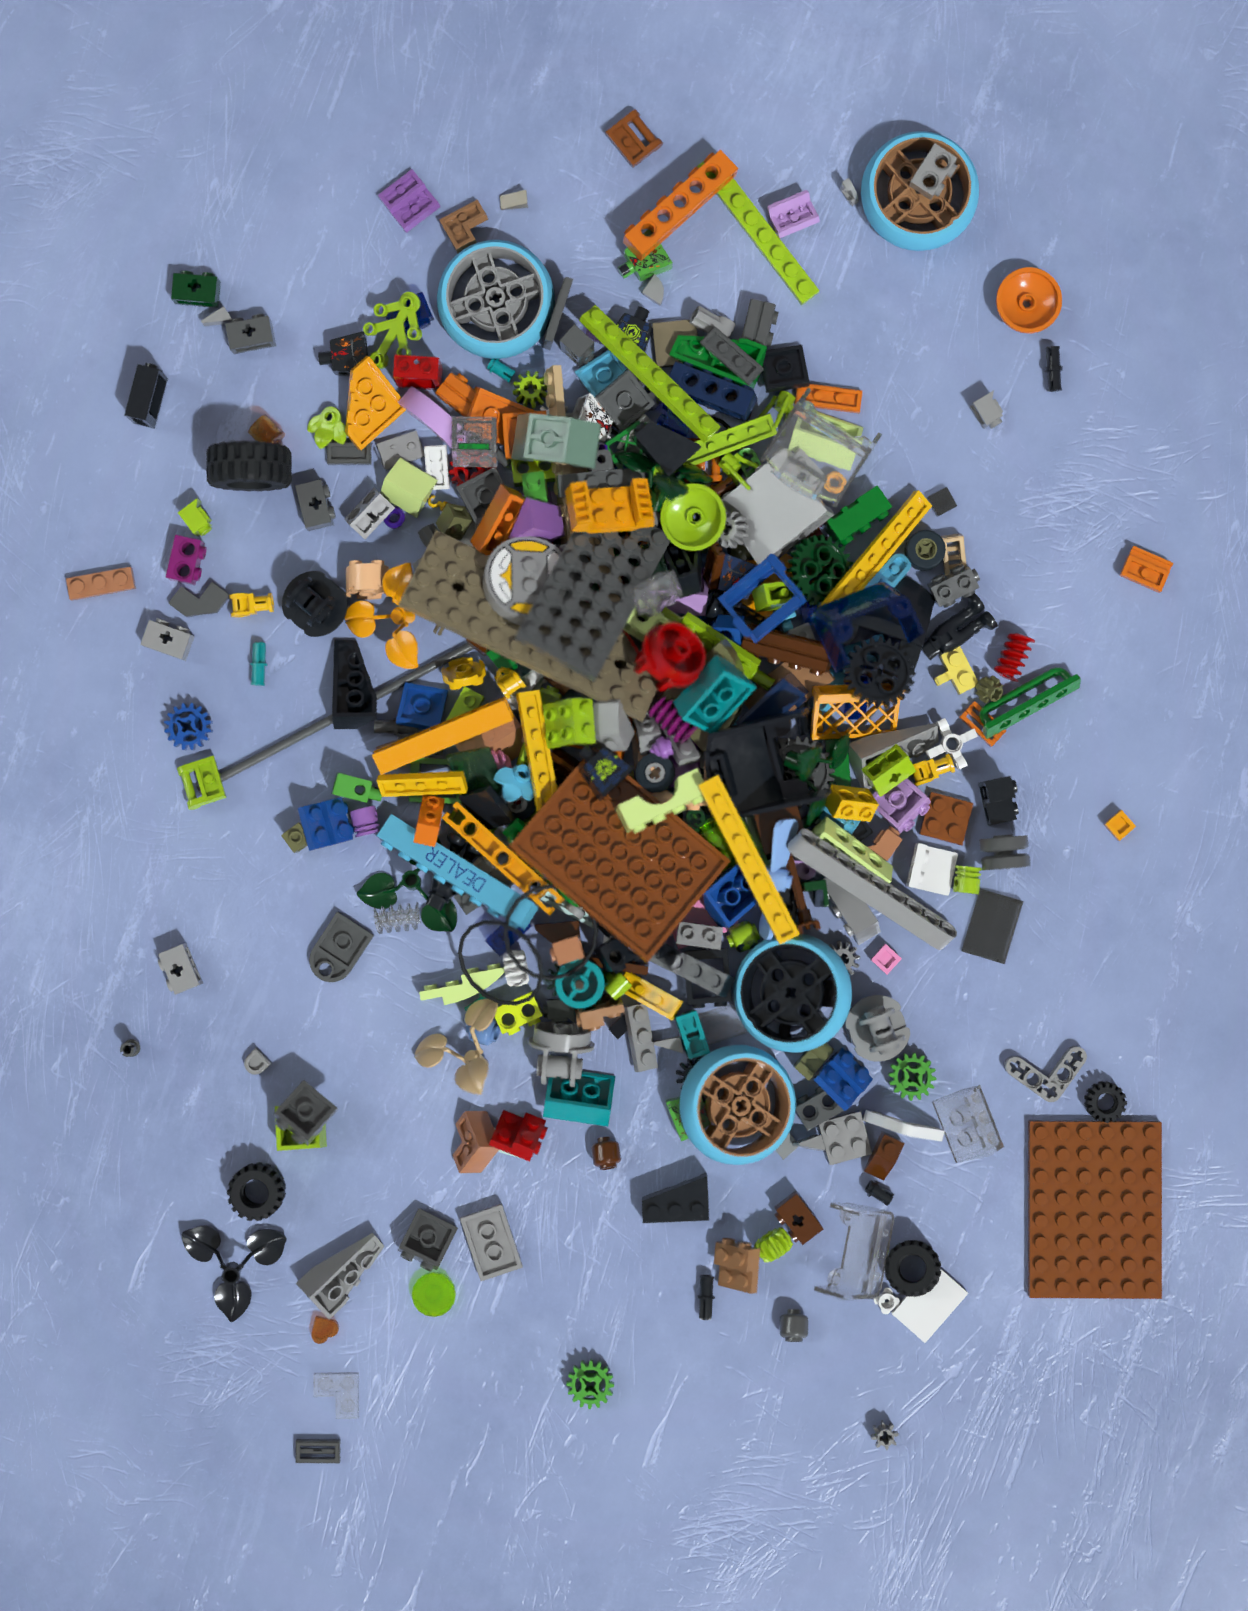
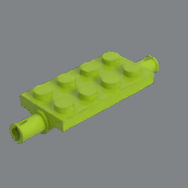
M666 606L661 613L664 617L672 622L687 626L705 643L703 646L705 655L719 642L727 639L739 656L744 675L768 692L775 679L759 670L760 659L691 613L687 612L685 616L680 617Z

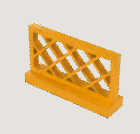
M881 683L884 690H892L889 683ZM850 684L813 686L812 695L814 701L810 738L812 740L840 739L846 733L850 734V738H863L869 735L896 731L900 699L897 698L898 703L895 706L893 705L887 712L881 708L883 705L881 703L879 710L884 715L874 723L869 717L877 710L875 703H873V707L864 713L860 707L867 701L864 700L860 704L859 695L852 698L855 691L853 689L847 690ZM829 703L832 707L822 715L819 712V705ZM844 703H851L853 707L845 714L838 709ZM858 710L863 716L853 724L848 717ZM837 711L841 717L834 724H831L827 718ZM888 718L891 721L890 729L881 730L878 726ZM867 719L872 725L866 731H860L857 727ZM846 720L851 726L846 731L839 732L836 728ZM824 721L830 726L825 732L817 733V727Z

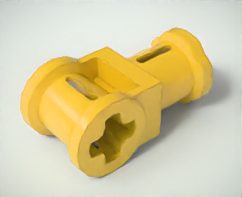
M253 593L229 595V599H232L233 609L231 617L238 618L257 615V611L269 610L274 612L272 593L264 596H256Z
M502 667L496 671L495 680L507 699L511 698L510 695L518 689L526 687L515 670Z
M945 754V757L937 760H924L913 764L916 770L913 773L914 785L919 786L931 782L933 779L939 778V775L947 772L954 773L955 767L950 754ZM945 764L944 767L937 768L938 766Z

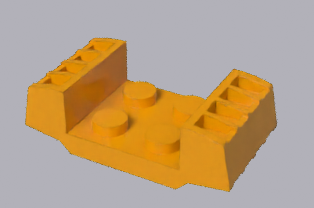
M632 478L630 485L627 487L588 489L587 481L570 483L565 490L571 532L606 533L654 527V515L648 480L646 478Z

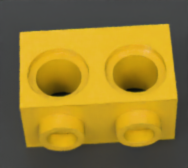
M831 785L832 793L827 797L825 806L833 818L871 821L879 804L869 789Z

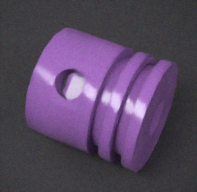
M375 806L350 811L353 827H356L354 832H357L355 837L378 833L381 830L378 829L380 824H377L379 820Z

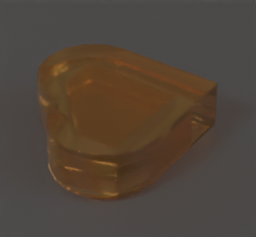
M316 1315L312 1329V1340L317 1344H322L327 1341L328 1337H334L339 1331L338 1322L334 1319L329 1320L326 1317Z

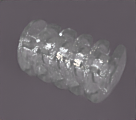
M416 902L414 909H412L410 903H407L406 910L399 904L397 911L390 905L388 912H386L384 906H381L380 913H377L374 907V922L378 933L383 934L384 927L388 933H391L393 926L396 932H400L401 926H403L405 931H409L410 924L414 930H417L419 923H421L419 903Z

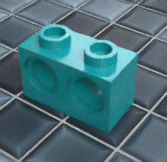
M693 1009L676 1015L675 1021L687 1058L690 1060L710 1053L697 1010Z

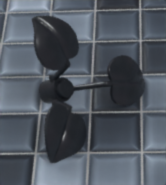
M202 1225L185 1230L182 1233L183 1245L195 1260L208 1262L211 1260L213 1253L216 1254L220 1268L223 1269L222 1280L224 1283L220 1284L216 1289L214 1299L217 1307L230 1322L237 1320L246 1311L252 1298L249 1285L245 1282L237 1283L240 1278L241 1269L253 1255L259 1264L271 1265L281 1257L287 1240L285 1235L276 1230L261 1229L255 1231L247 1240V1247L252 1252L240 1264L236 1262L224 1264L219 1251L216 1250L221 1243L220 1235L216 1229L211 1226Z

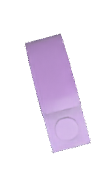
M411 386L398 401V404L412 417L434 432L455 453L459 454L461 452V449L456 447L457 443H468V439H472L465 430L457 431L463 430L462 426L416 388Z

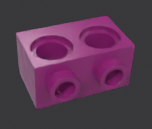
M175 535L166 578L172 581L196 585V581L200 580L202 568H199L201 559L204 560L207 547H204L205 543L201 540ZM188 545H194L195 547L192 555L185 554V549ZM189 566L190 573L182 577L180 574L182 567Z

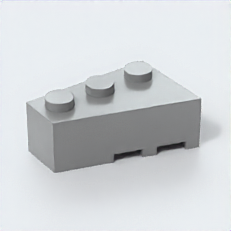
M827 877L823 879L826 880L828 900L830 899L834 905L831 907L838 919L842 918L845 923L843 925L844 929L850 937L853 936L858 946L881 932L878 920L865 902Z

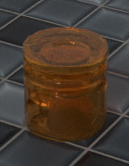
M266 414L258 418L248 430V433L256 441L279 444L285 436V433Z

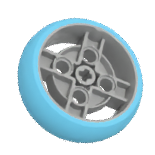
M505 240L482 241L463 249L446 266L437 291L439 317L449 336L466 351L491 359L516 356L531 348L547 330L555 306L553 283L543 263L528 249ZM493 259H506L518 263L530 275L520 278L509 269L495 267ZM474 265L476 274L467 283L463 298L452 301L457 281L467 269ZM486 275H493L495 277L491 283H485L483 278ZM519 288L523 292L520 296L515 297L511 295V291ZM497 295L499 302L495 303L492 296ZM540 298L539 308L534 320L523 332L518 334L516 325L524 317L528 302ZM474 302L481 304L480 309L477 311L469 308ZM500 316H507L509 318L506 324H499L497 319ZM472 321L483 330L497 332L499 341L477 338L467 332L461 324Z

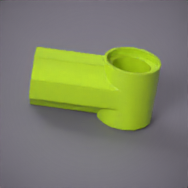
M605 969L602 971L605 980L604 989L615 1001L632 987L631 983L620 972L615 974L614 971L606 972Z

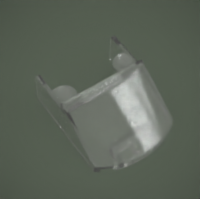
M807 388L763 453L761 461L764 462L766 460L773 468L771 472L796 492L819 503L821 499L833 502L831 506L836 507L882 434L878 432L872 442L865 436H851L817 414L814 404L806 400L811 392V389Z

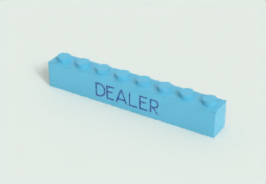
M392 814L389 816L377 834V837L382 841L380 844L389 851H392L394 848L399 851L398 856L405 861L413 860L417 863L416 867L424 873H427L429 870L435 874L433 878L440 883L445 884V882L453 885L451 889L462 896L465 893L470 896L469 901L478 907L483 904L488 907L487 912L496 918L502 916L506 919V915L514 902L522 895L437 842L435 847L414 843L416 829ZM527 898L523 899L510 916L509 925L525 930L539 908Z

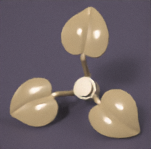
M482 999L474 1002L466 1011L465 1023L471 1026L470 1033L477 1050H469L463 1057L445 1047L447 1038L444 1035L432 1034L418 1045L414 1056L417 1062L422 1067H434L442 1060L444 1052H448L466 1064L457 1069L455 1083L466 1092L482 1094L489 1063L482 1056L483 1050L480 1048L475 1029L477 1031H484L492 1023L498 1003L490 999Z

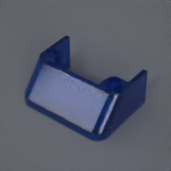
M879 582L821 605L814 610L812 622L835 673L850 664L841 643L850 639L853 634V627L850 622L852 618L887 605L890 613L898 618L908 643L913 642L924 634L913 606L907 597L888 583Z

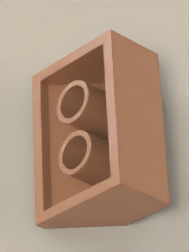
M514 715L513 721L457 743L455 746L476 776L474 765L477 764V758L483 757V752L488 754L491 749L496 752L501 750L509 756L511 761L519 756L523 744L522 726Z

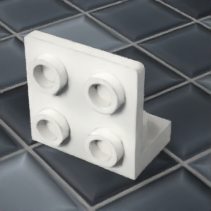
M915 843L906 886L948 896L958 853Z

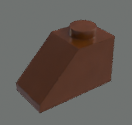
M579 920L535 925V930L551 943L578 934L581 940Z
M881 1131L864 1168V1172L884 1181L896 1164L905 1143Z

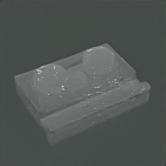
M734 1002L727 1004V1006H721L698 1014L708 1046L748 1033L737 1014Z

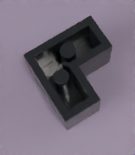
M1011 776L978 783L987 825L1017 820L1016 815L1019 814L1016 802H1013L1012 798L1016 797L1015 793L1018 792L1016 781L1012 780Z

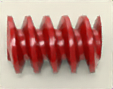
M1010 633L1007 638L1011 642L1004 643V647L1007 650H1001L1000 652L1004 658L997 659L998 664L1001 666H995L994 671L1003 678L1019 682L1014 675L1022 674L1017 668L1025 667L1021 659L1029 658L1024 651H1032V648L1027 644L1035 643V640L1019 633Z

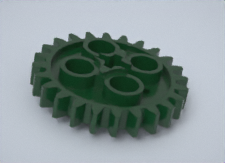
M814 535L810 536L809 539H802V543L795 545L797 550L790 552L794 559L787 560L792 565L791 568L786 569V571L792 573L789 579L794 581V584L802 592L806 601H809V606L817 605L818 607L847 573L849 566L853 564V562H847L850 553H843L845 546L838 547L839 540L832 541V536L824 537V535H818L816 537ZM819 551L822 554V559L819 557ZM819 583L822 585V591L819 588Z

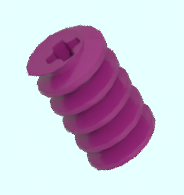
M665 696L650 710L649 716H656L655 723L663 722L661 729L669 728L667 735H675L673 741L675 743L681 741L682 744L691 737L698 727H690V723L682 720L680 715L677 714L676 707H671L674 700L671 699L666 702Z

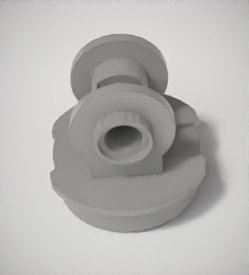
M872 995L861 999L850 1009L845 1025L848 1037L855 1047L854 1050L860 1057L870 1061H886L897 1056L907 1045L910 1030L906 1027L905 1019L900 1011L901 1006L896 1000L883 995Z
M550 1021L534 1025V1035L529 1038L528 1044L535 1049L544 1051L543 1055H538L537 1076H541V1084L546 1085L547 1077L557 1078L558 1076L570 1079V1087H575L576 1079H581L583 1059L578 1058V1054L591 1052L595 1049V1044L591 1041L592 1031H588V1029L583 1030L582 1027L578 1028L576 1023ZM550 1051L572 1053V1057L550 1055Z

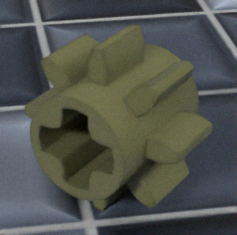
M993 675L990 679L983 677L976 685V694L986 704L989 700L996 702L1003 694V685Z

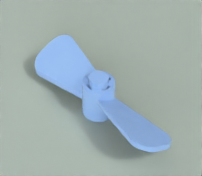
M791 818L781 819L775 825L771 866L765 865L778 893L779 891L785 892L786 888L790 889L793 876L789 875L790 871L785 870L790 856L787 844L796 836L798 831L797 820ZM762 913L759 921V933L764 940H771L773 932Z

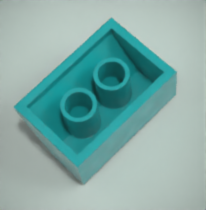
M715 655L700 672L698 678L688 685L673 703L682 720L711 733L717 731L755 690L756 686L735 665Z
M582 1071L581 1079H576L575 1087H570V1079L558 1076L557 1078L549 1077L543 1117L608 1127L615 1076Z

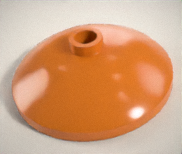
M1033 267L1020 268L1006 276L1000 284L996 295V307L1002 321L1011 329L1020 333H1037L1048 328L1058 317L1062 307V293L1058 283L1049 273ZM1023 301H1028L1030 307H1024Z

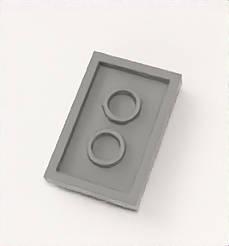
M503 1204L460 1217L480 1281L523 1268Z

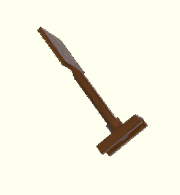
M798 806L754 815L765 855L772 853L774 827L779 820L786 818L797 820V834L804 829ZM790 853L786 868L790 871L789 875L793 876L791 886L799 911L797 912L799 921L795 923V926L800 935L803 934V926H805L806 930L810 929L811 924L816 930L821 929L819 920L812 918L810 909H807L793 855Z

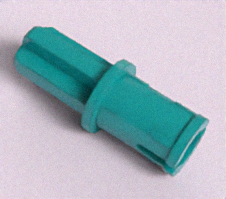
M264 642L253 643L252 663H250L252 666L250 685L265 686V666L267 664L265 663L266 643Z

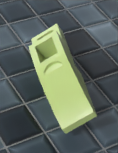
M500 963L487 965L488 970L479 971L478 967L466 970L474 983L484 990L505 972L504 967H500ZM462 974V983L460 984L458 980L445 982L446 986L437 988V984L426 985L419 994L421 1000L443 997L444 1005L467 999L479 992L470 985L466 976Z

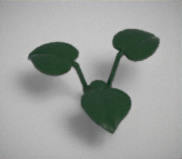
M622 452L614 457L618 458L620 462L633 471L648 473L652 509L656 512L661 511L666 498L671 502L677 497L688 493V486L680 481L682 478H686L689 482L695 484H707L713 481V478L704 470L692 464H682L678 468L680 474L675 479L663 474H655L653 476L652 468H654L655 464L648 457L640 453Z
M846 733L838 740L833 749L832 757L829 759L820 758V747H813L802 753L791 750L785 758L784 766L796 771L795 775L799 776L801 781H805L815 792L820 791L808 778L812 774L817 762L832 763V769H837L841 766L849 751L850 734ZM827 798L811 803L807 823L804 828L807 829L819 819L825 809Z
M437 837L436 842L442 845L441 841L439 840V837ZM413 860L409 861L412 865L416 866V862ZM418 868L414 869V871L405 872L402 876V881L396 887H394L395 882L390 875L376 873L369 877L357 892V896L365 904L376 909L392 907L397 902L395 891H398L402 886L411 891L418 890L426 901L428 899V896L420 887L422 881L418 872L421 870ZM450 899L448 904L445 903L441 911L430 905L424 906L421 911L423 924L433 931H454L457 924V910L453 901Z

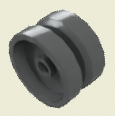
M1028 835L993 836L990 839L979 840L980 851L994 852V856H986L981 859L982 870L1031 866L1030 855L1027 853L1015 854V850L1026 849L1029 846Z

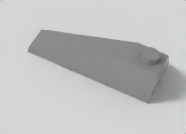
M620 699L595 702L593 704L596 743L574 745L583 747L589 745L590 748L595 747L598 750L606 747L611 751H627L635 732L623 710Z

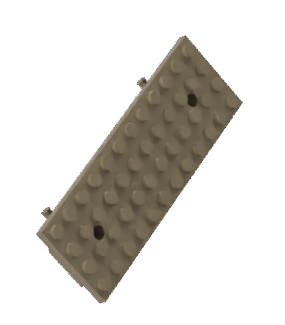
M435 531L399 602V607L435 623L436 626L433 632L436 634L438 631L437 635H442L445 628L594 700L609 701L620 699L626 715L643 722L657 691L656 685L658 680L645 670L641 674H636L633 671L637 653L623 631L595 682L514 640L521 625L512 623L496 613L488 603L483 591V572L490 556L480 553L477 549L446 534ZM583 600L579 602L581 608H591L588 602ZM599 612V616L603 620L610 619L608 612ZM572 618L569 620L571 626H581L578 619ZM539 627L542 634L548 635L551 633L549 627ZM589 630V634L593 638L601 637L598 630ZM562 636L559 638L561 644L566 646L571 644L568 637ZM581 647L579 649L583 656L591 655L588 648Z

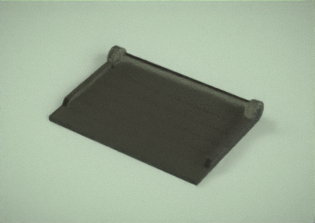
M980 889L962 952L1005 964L1024 901Z

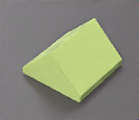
M399 458L384 478L380 493L389 502L418 518L438 480L403 458Z

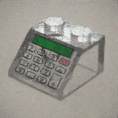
M452 416L453 467H497L498 434L496 417Z

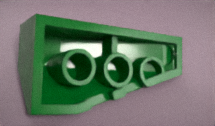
M677 336L669 356L681 362L690 363L699 371L703 369L708 370L720 379L722 377L729 378L738 386L747 385L700 344L704 336ZM730 339L759 365L763 366L767 346L749 339ZM759 376L749 385L751 388L754 389Z

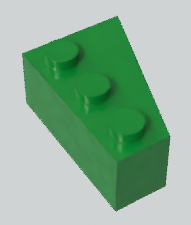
M877 485L850 505L840 509V512L823 523L822 527L828 536H832V541L839 540V545L846 546L854 540L853 535L858 532L863 534L872 528L871 523L878 519L880 522L890 515L888 511L892 508V505Z

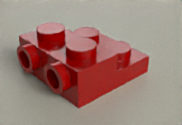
M503 1110L489 1146L530 1162L533 1154L538 1155L542 1142L538 1141L539 1138L543 1140L548 1127L544 1126L546 1120L527 1112L523 1118Z

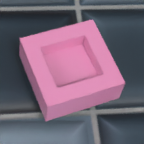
M884 944L870 960L888 975L902 958L887 944Z

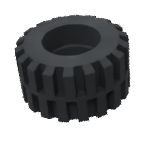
M262 1162L248 1164L235 1173L232 1180H230L228 1184L230 1187L227 1190V1195L230 1197L228 1203H232L233 1208L231 1209L233 1212L237 1211L240 1218L247 1217L248 1221L253 1219L261 1221L263 1218L267 1219L274 1214L282 1205L286 1195L284 1193L286 1184L282 1182L283 1176H279L276 1168H270V1164L263 1165ZM253 1179L260 1180L267 1186L269 1195L264 1203L257 1204L247 1198L245 1185L248 1181Z
M908 1240L897 1244L889 1251L890 1253L885 1259L884 1271L886 1272V1279L890 1283L889 1285L896 1292L908 1297H917L930 1292L938 1284L942 1272L941 1261L930 1245L921 1241ZM909 1255L919 1256L926 1265L924 1277L917 1282L906 1280L900 1272L902 1260Z

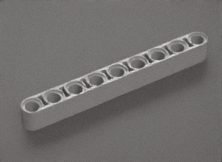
M802 829L787 844V848L793 856L935 949L942 950L957 936L956 929L949 922L811 831Z

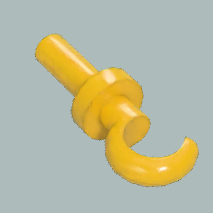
M430 496L428 499L429 506L433 508L440 507V511H443L448 502L438 501L436 504H431L432 498L436 496Z

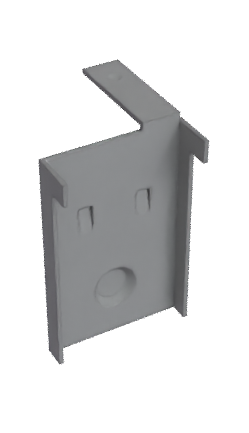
M417 431L377 443L382 458V465L386 471L393 468L399 458L411 462L425 457Z

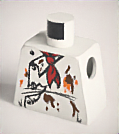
M589 393L577 399L570 418L601 424L599 443H604L606 440L609 441L619 434L611 428L612 420L592 394Z

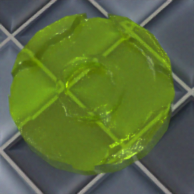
M425 1273L418 1278L413 1286V1304L419 1312L426 1316H441L448 1312L455 1302V1285L443 1273Z

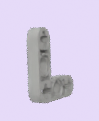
M1078 1046L1069 1047L1048 1077L1017 1056L1008 1057L1005 1060L1004 1068L1009 1075L1048 1102H1055L1061 1097L1084 1065L1087 1054L1084 1049ZM1078 1051H1080L1079 1056L1081 1057V1059L1079 1061L1074 1060L1071 1064L1075 1066L1074 1070L1070 1066L1064 1064L1065 1061H1067L1068 1063L1072 1061V1052L1077 1053ZM1018 1060V1066L1021 1069L1025 1070L1026 1066L1028 1067V1069L1023 1073V1075L1017 1070H1013L1011 1072L1010 1070L1012 1067L1010 1066V1063H1015ZM1066 1068L1069 1071V1076L1066 1080L1058 1078L1057 1073L1059 1069ZM1030 1073L1038 1075V1082L1035 1085L1027 1083V1076ZM1044 1079L1046 1080L1044 1083L1046 1087L1050 1089L1053 1086L1055 1087L1053 1090L1055 1092L1054 1096L1050 1095L1047 1098V1092L1040 1088L1039 1092L1037 1091Z

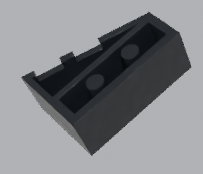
M670 542L661 559L679 598L701 592L702 550H684Z
M707 1173L643 1196V1223L709 1221Z

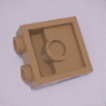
M610 994L601 995L600 999L589 1007L574 1008L578 1028L582 1027L583 1030L588 1029V1031H595L604 1026L603 1017L614 1018L625 1012L622 997L615 1001Z
M722 1238V1241L716 1242L714 1264L720 1265L718 1285L750 1294L757 1293L760 1248L751 1247L752 1243L749 1242L735 1243V1239Z

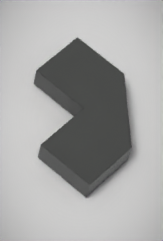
M211 582L198 599L181 586L168 604L185 617L218 613L229 599V594Z

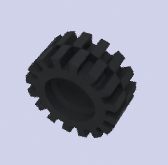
M1101 1081L1098 1084L1094 1083L1091 1085L1092 1088H1088V1094L1084 1096V1099H1086L1084 1103L1087 1108L1086 1111L1096 1120L1109 1123V1121L1114 1122L1116 1118H1121V1113H1125L1126 1109L1124 1107L1127 1105V1101H1125L1126 1095L1122 1092L1123 1090L1110 1082ZM1107 1093L1112 1096L1114 1102L1109 1110H1101L1098 1107L1097 1101L1100 1095Z

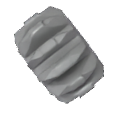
M726 511V525L722 535L717 540L724 548L730 546V548L735 549L737 544H744L743 537L749 536L745 533V530L750 526L744 524L746 518L740 516L739 512L734 511L731 513Z
M837 941V949L833 944H830L829 946L839 956H842L843 953L846 955L844 958L847 961L844 964L848 972L853 975L854 971L850 967L859 968V964L853 961L860 959V955H852L857 951V948L853 947L848 951L850 942H846L844 948H842V942Z

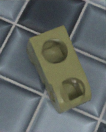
M826 1042L815 1049L806 1051L793 1067L810 1081L815 1075L814 1073L832 1054L834 1048Z

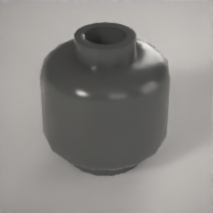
M789 1309L787 1314L780 1316L781 1337L785 1338L786 1342H803V1338L808 1336V1317L801 1314V1310Z

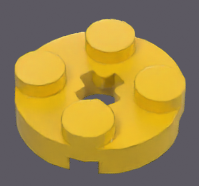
M473 657L454 659L448 662L449 666L446 669L444 666L441 669L443 681L449 685L451 690H458L463 686L481 685L486 675L484 662L480 659L479 662L473 661Z

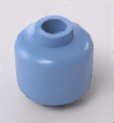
M493 1019L492 1023L484 1031H477L475 1029L479 1044L488 1046L492 1042L497 1041L500 1028L496 1019ZM466 1025V1032L469 1035L470 1041L474 1042L472 1035L470 1033L471 1026Z

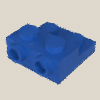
M342 797L297 808L309 851L353 840L354 827L348 821V805L343 802Z
M843 1048L830 1057L814 1078V1081L844 1111L851 1107L856 1098L865 1091L873 1080L869 1075V1070L864 1066H860L854 1060V1055Z

